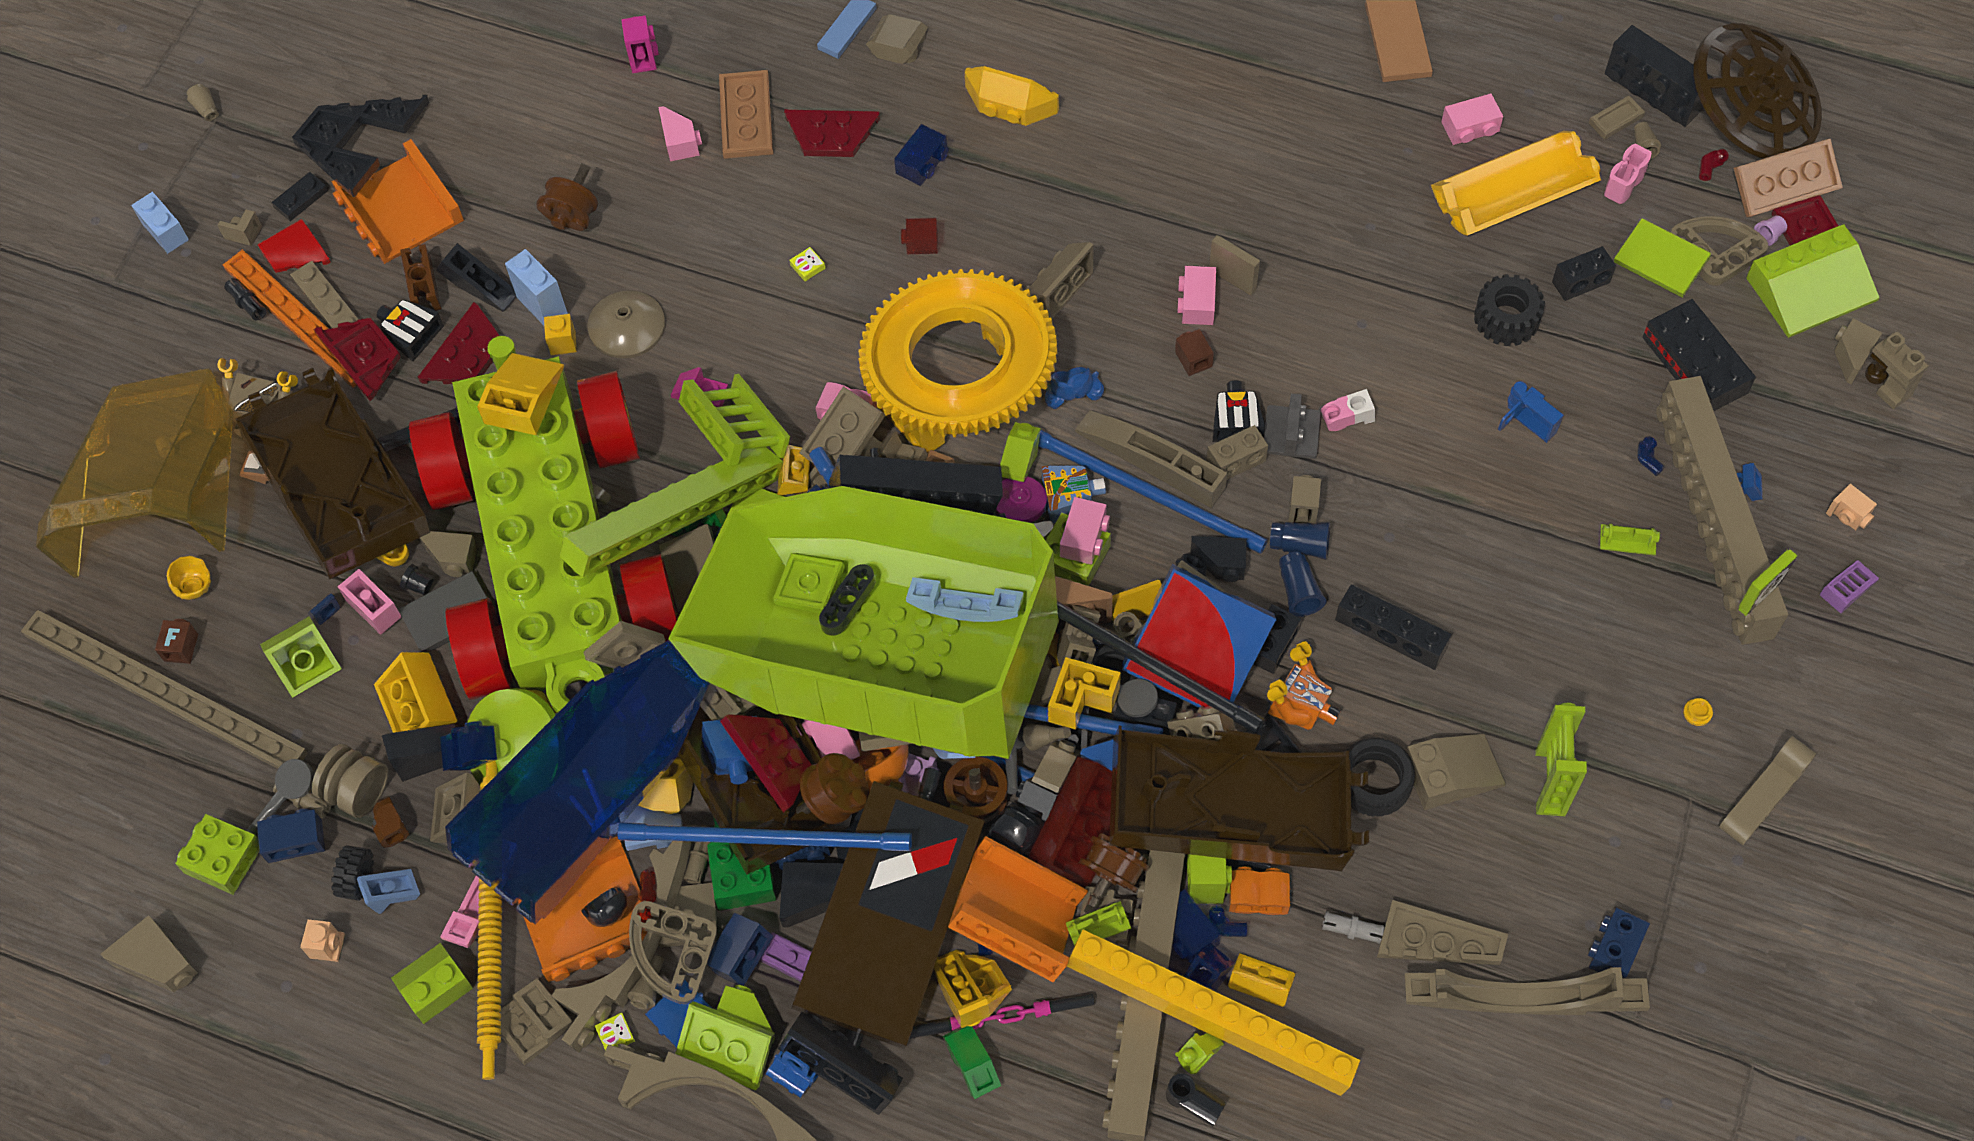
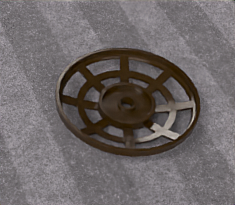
M1730 23L1720 26L1703 39L1694 59L1696 90L1710 119L1731 142L1749 154L1762 159L1815 142L1822 121L1819 93L1808 69L1789 46L1768 31L1743 23ZM1726 31H1742L1746 39L1739 40L1730 47L1716 40L1719 35ZM1754 35L1763 38L1764 40L1768 41L1769 43H1766V42L1761 41V40H1757ZM1745 46H1751L1755 57L1748 60L1738 53L1737 50ZM1710 47L1724 54L1721 63L1722 78L1708 79L1707 57ZM1762 48L1770 50L1779 56L1777 61L1775 62L1765 57ZM1731 59L1741 65L1738 77L1730 76ZM1786 64L1793 71L1798 82L1790 80L1784 70ZM1734 87H1739L1741 94L1748 102L1747 106L1740 100ZM1725 88L1730 101L1740 113L1734 123L1723 113L1711 89ZM1794 92L1802 93L1803 104L1801 110L1793 102ZM1809 96L1811 97L1814 110L1813 129L1806 119L1809 110ZM1788 108L1796 120L1790 124L1782 125L1781 112ZM1759 111L1760 113L1771 115L1773 124L1760 119L1754 113ZM1749 121L1764 131L1774 133V148L1754 141L1742 133L1741 130ZM1802 126L1808 139L1799 146L1784 149L1783 134L1793 132Z

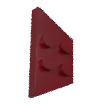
M784 110L785 119L789 122L792 133L799 142L804 156L854 157L860 149L861 143L865 142L870 135L869 131L874 123L878 124L880 121L879 111Z
M472 303L419 374L418 379L420 383L428 384V381H442L443 384H452V382L484 375L493 363V359L488 353V344L493 338L500 335L477 303Z
M365 318L352 323H338L337 328L323 330L321 326L313 329L316 336L369 401L373 400L401 358L397 349L371 318Z
M726 715L720 721L783 813L786 812L793 805L800 791L802 773L811 766V763L780 719Z

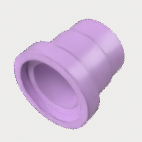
M1776 215L1768 220L1757 223L1754 230L1767 240L1768 246H1771L1787 230V223L1781 216Z

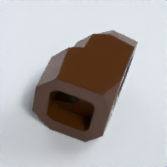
M387 796L379 799L373 808V831L383 848L393 847L404 841L408 837L409 832L391 798Z

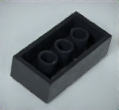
M1631 25L1614 42L1604 73L1612 81L1619 83L1632 94L1637 95L1653 108L1658 109L1684 127L1704 109L1696 90L1694 64L1634 25ZM1707 73L1708 79L1714 78Z

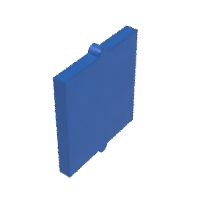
M684 980L681 987L677 986L675 988L679 990L680 997H685L686 993H692L686 980ZM697 993L693 1001L712 1008L703 999V994ZM663 997L645 1015L659 1029V1035H665L677 1048L690 1003L678 1004Z

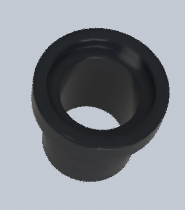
M411 564L403 574L400 588L405 591L409 589L426 595L433 584L434 578L418 570V566Z

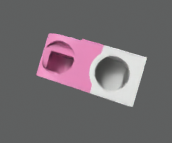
M1367 389L1338 398L1321 408V413L1329 431H1339L1347 426L1363 421L1364 424L1375 422V408Z

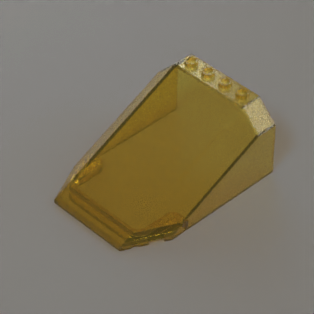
M210 368L113 386L38 523L36 548L73 578L79 577L84 526L152 514L186 521L219 552L224 551L233 409L224 397L223 391L216 382V378Z

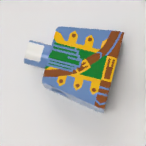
M1041 466L1042 484L1047 495V510L1049 520L1052 523H1056L1061 512L1069 515L1074 497L1092 501L1091 496L1106 494L1104 479L1088 480L1084 466Z

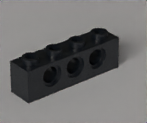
M1352 584L1338 605L1335 621L1433 670H1436L1444 656L1452 636L1451 633Z

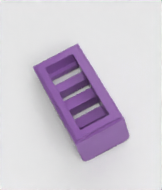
M1857 560L1827 584L1820 596L1838 612L1842 613L1873 586L1879 578ZM1857 570L1868 580L1862 579L1855 571ZM1849 576L1853 577L1861 586L1859 587ZM1842 582H1846V583H1847L1852 589H1854L1855 591L1852 592V591H1851L1847 586H1845ZM1839 587L1843 592H1845L1848 595V597L1844 596L1836 588Z

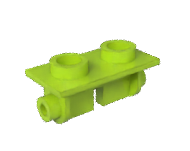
M1610 523L1609 525L1601 524L1600 549L1656 555V542H1659L1660 532L1654 528L1641 529L1614 526Z
M1121 901L1066 922L1074 946L1082 930L1106 939L1131 929Z

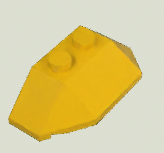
M986 66L965 69V87L980 113L1024 126L1058 114L1059 94L1050 92L1046 87L1031 79Z
M954 950L937 957L933 968L946 1002L961 1028L977 1025L983 1019L990 1017L1012 990L1010 983L995 960L982 956L965 955L963 951Z

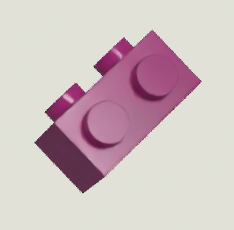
M646 15L621 19L632 74L657 70L655 56L659 55L657 41H652L655 40L653 25H648Z

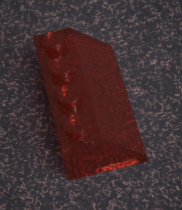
M1077 757L1028 856V859L1084 889L1086 886H1090L1096 873L1080 864L1079 860L1081 858L1086 859L1094 844L1091 841L1092 836L1098 838L1099 834L1102 833L1110 837L1111 770L1098 762Z

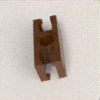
M426 244L418 245L422 255L421 263L413 264L410 248L401 249L410 302L420 305L419 297L426 296V299L430 300L435 311L441 310L432 260Z

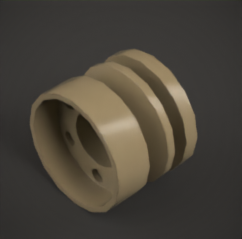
M338 744L320 762L314 774L312 793L316 798L326 801L327 804L337 805L341 811L355 818H362L374 808L375 803L381 798L388 780V768L386 764L372 757L363 756L360 751L353 750L346 744Z

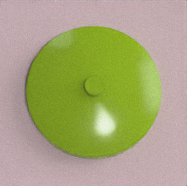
M511 688L495 691L487 695L473 709L467 722L464 741L467 762L478 784L483 783V778L486 777V751L489 750L497 764V777L500 778V782L503 784L502 798L504 802L521 803L534 800L550 790L557 781L563 767L565 741L560 722L548 703L531 691Z

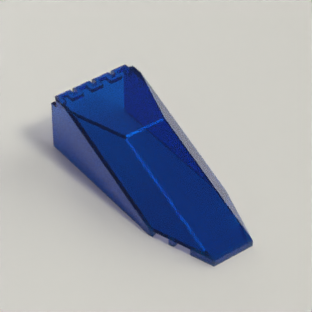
M670 640L641 654L640 659L622 668L621 666L614 668L613 673L597 681H589L445 826L448 850L467 868H470L477 862L478 864L472 872L489 887L493 886L498 880L500 883L495 887L494 891L511 906L521 899L522 901L516 907V910L536 925L541 918L545 919L558 905L617 832L619 823L626 821L676 759L710 682L701 679Z

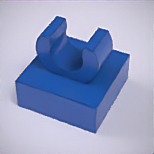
M1754 463L1743 465V473H1737L1739 482H1742L1741 487L1744 495L1747 494L1751 501L1761 500L1762 475Z

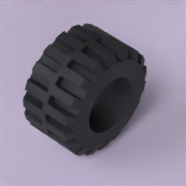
M1503 274L1502 278L1498 276L1493 277L1491 282L1487 281L1484 287L1481 288L1474 312V322L1478 324L1477 330L1479 333L1484 332V338L1487 340L1491 338L1494 340L1493 343L1497 345L1501 342L1504 343V346H1510L1511 343L1517 346L1521 345L1522 340L1527 342L1531 339V335L1534 336L1536 334L1544 312L1545 301H1543L1544 296L1542 292H1537L1539 287L1535 283L1531 285L1530 280L1526 277L1523 280L1519 278L1520 275L1514 274V277H1509V274ZM1510 306L1517 309L1520 314H1507L1498 307Z

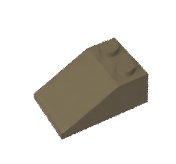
M1485 734L1434 738L1407 747L1406 753L1411 758L1415 769L1414 787L1424 810L1505 787L1506 785Z

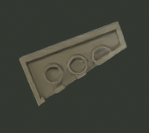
M1392 900L1377 958L1500 965L1508 934Z

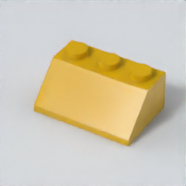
M401 652L374 684L393 733L455 724L457 722L455 713L429 653Z

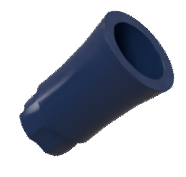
M1330 522L1272 523L1270 548L1282 550L1283 552L1300 551L1301 554L1327 560Z
M1294 551L1282 556L1279 559V566L1287 594L1289 613L1302 617L1321 610L1326 604V598L1321 592L1304 554H1301L1300 551Z

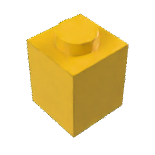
M570 314L544 317L545 340L550 354L559 355L577 352L576 332Z

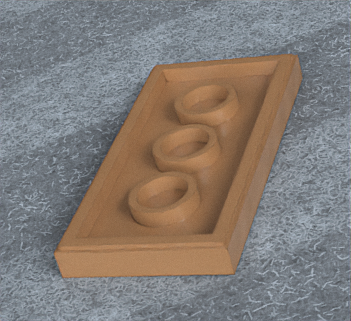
M1366 0L1365 7L1382 81L1389 82L1432 77L1433 71L1416 1Z
M768 70L719 74L724 159L773 154Z
M1825 139L1734 167L1746 217L1755 216L1781 206L1843 188L1831 139Z

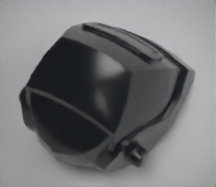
M1012 802L995 818L991 828L988 827L986 833L988 838L1029 858L1034 849L1040 844L1050 822L1041 819V813L1035 814L1026 810L1024 804Z

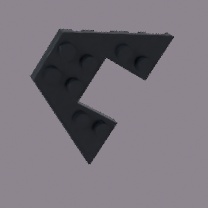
M422 95L421 99L402 101L401 97L391 100H368L364 105L350 106V102L317 106L292 136L294 144L346 192L355 197L378 169L380 163L378 157L342 148L362 123L406 133L430 103L428 95Z

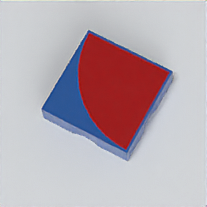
M1172 564L1154 599L1152 611L1146 622L1139 629L1132 644L1229 701L1234 702L1276 621L1274 613L1239 596L1222 592L1208 581ZM1125 657L1122 663L1123 671L1137 678L1147 680L1154 686L1199 708L1201 706H1209Z

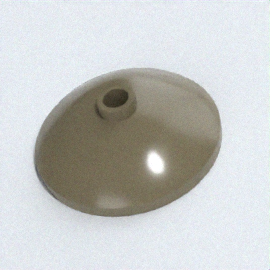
M633 290L619 291L606 296L595 305L588 319V333L592 343L599 351L614 358H633L648 352L660 341L665 330V316L660 304L648 294Z

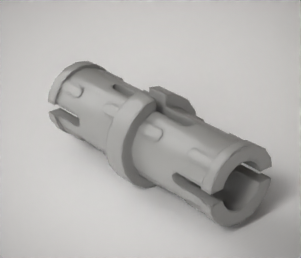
M1328 911L1325 912L1322 930L1347 935L1348 939L1352 940L1356 937L1376 942L1377 944L1381 943L1384 925L1358 920L1357 916L1353 915L1349 918L1329 913Z

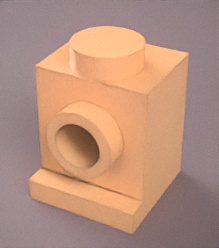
M1849 484L1833 500L1826 514L1830 517L1835 514L1842 523L1849 525L1856 531L1859 527L1865 529L1875 516L1871 513L1877 504L1852 484Z
M307 920L300 948L310 959L338 962L345 933L338 932L331 922Z

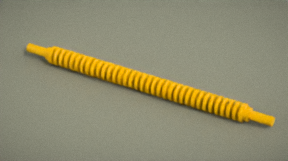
M488 750L486 751V777L483 778V783L480 784V900L478 904V914H480L478 916V929H480L478 930V944L480 945H478L479 983L477 985L479 990L477 991V997H479L477 999V1004L479 1005L477 1006V1028H479L477 1029V1036H479L477 1037V1043L480 1044V1050H483L482 1079L484 1080L495 1078V1050L498 1049V1044L501 1043V1037L499 1036L501 1035V1021H499L501 1013L499 1012H501L500 966L502 964V960H500L502 958V953L500 952L502 951V938L500 936H502L501 855L503 834L501 833H503V784L500 782V778L497 777L496 761Z

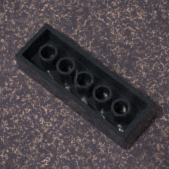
M840 454L829 479V488L845 486L987 515L994 514L1003 497L1001 467Z

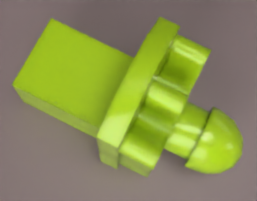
M1196 1033L1175 1055L1178 1057L1182 1067L1190 1074L1195 1075L1221 1049L1224 1043L1221 1039L1208 1033L1202 1036Z

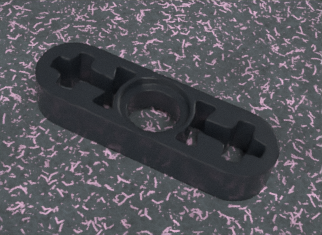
M860 564L853 567L820 613L819 621L821 629L825 634L834 636L842 633L874 588L876 580L874 571L870 566ZM846 595L855 597L851 604H842L840 602L841 598Z

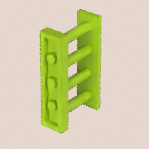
M734 374L731 388L705 392L700 389L693 379L684 380L679 398L680 405L728 466L738 465L742 451L747 449L770 446L779 459L784 458L790 436L740 374ZM732 399L736 405L715 407L711 401ZM744 414L749 421L728 423L723 417ZM757 430L762 437L741 439L736 433Z
M1562 703L1554 706L1535 750V756H1544L1547 760V781L1536 803L1537 815L1566 816L1587 773V762L1578 761L1575 758L1574 736L1585 714V707L1576 706L1573 703Z

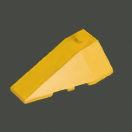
M680 757L660 758V764L643 765V760L637 761L626 780L598 781V765L580 767L569 778L570 784L590 790L582 771L583 768H587L598 793L652 811H664L666 814H674L681 811L690 801L693 780Z

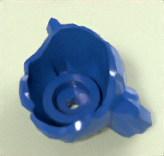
M1076 367L1067 372L1053 373L1047 389H1043L1046 391V404L1050 408L1056 409L1065 400L1070 401L1084 396L1095 401L1100 399L1104 394V386L1098 379L1099 373L1097 371L1091 373L1089 368L1086 369L1084 367Z

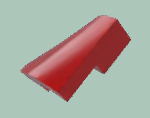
M302 219L258 244L261 253L275 273L284 272L291 268L299 269L311 261L313 263L322 261L323 265L331 263L327 254Z

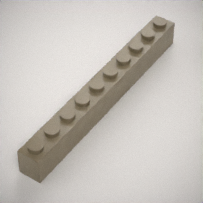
M1150 850L1149 854H1143V857L1147 859L1145 864L1149 866V869L1146 872L1145 881H1139L1137 898H1142L1141 909L1135 908L1133 926H1138L1137 936H1131L1129 951L1169 970L1185 854ZM1122 993L1120 1010L1126 1011L1124 1022L1118 1021L1116 1039L1121 1040L1120 1051L1114 1050L1111 1066V1068L1117 1069L1116 1079H1109L1107 1098H1112L1111 1110L1105 1109L1102 1127L1108 1128L1107 1138L1123 1141H1144L1162 1011Z

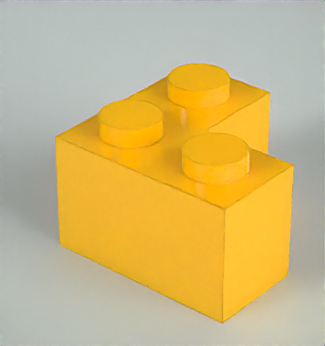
M1065 657L1048 704V722L1076 730L1084 705L1112 713L1120 690L1121 672Z

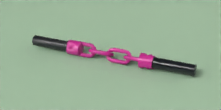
M1086 994L1053 1001L1033 1002V1008L1024 1009L1020 1005L1002 1007L997 1011L996 1015H991L972 1027L974 1029L981 1028L984 1021L995 1019L1002 1024L1018 1022L1028 1013H1034L1036 1018H1040L1043 1015L1048 1016L1055 1012L1095 1005L1093 994ZM1019 1010L1017 1011V1015H1020L1019 1017L1002 1019L1005 1017V1014H1001L1002 1012ZM955 1016L950 1017L948 1020L915 1025L909 1039L950 1032L961 1026Z

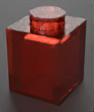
M937 218L906 219V229H901V244H906L907 254H938Z

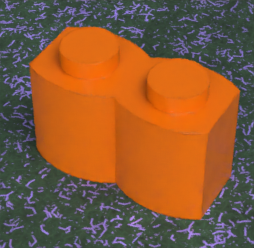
M1239 867L1232 871L1229 912L1241 914L1261 913L1267 915L1288 914L1290 908L1289 873H1284L1278 868H1269L1265 872L1253 871L1250 867Z

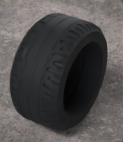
M1373 737L1360 740L1346 750L1349 751L1350 771L1360 762L1379 760L1391 766L1397 773L1400 781L1397 789L1383 795L1371 794L1360 787L1351 786V808L1353 810H1357L1358 813L1379 817L1396 812L1407 802L1415 781V769L1408 753L1397 743L1394 744L1393 741L1388 739H1375Z

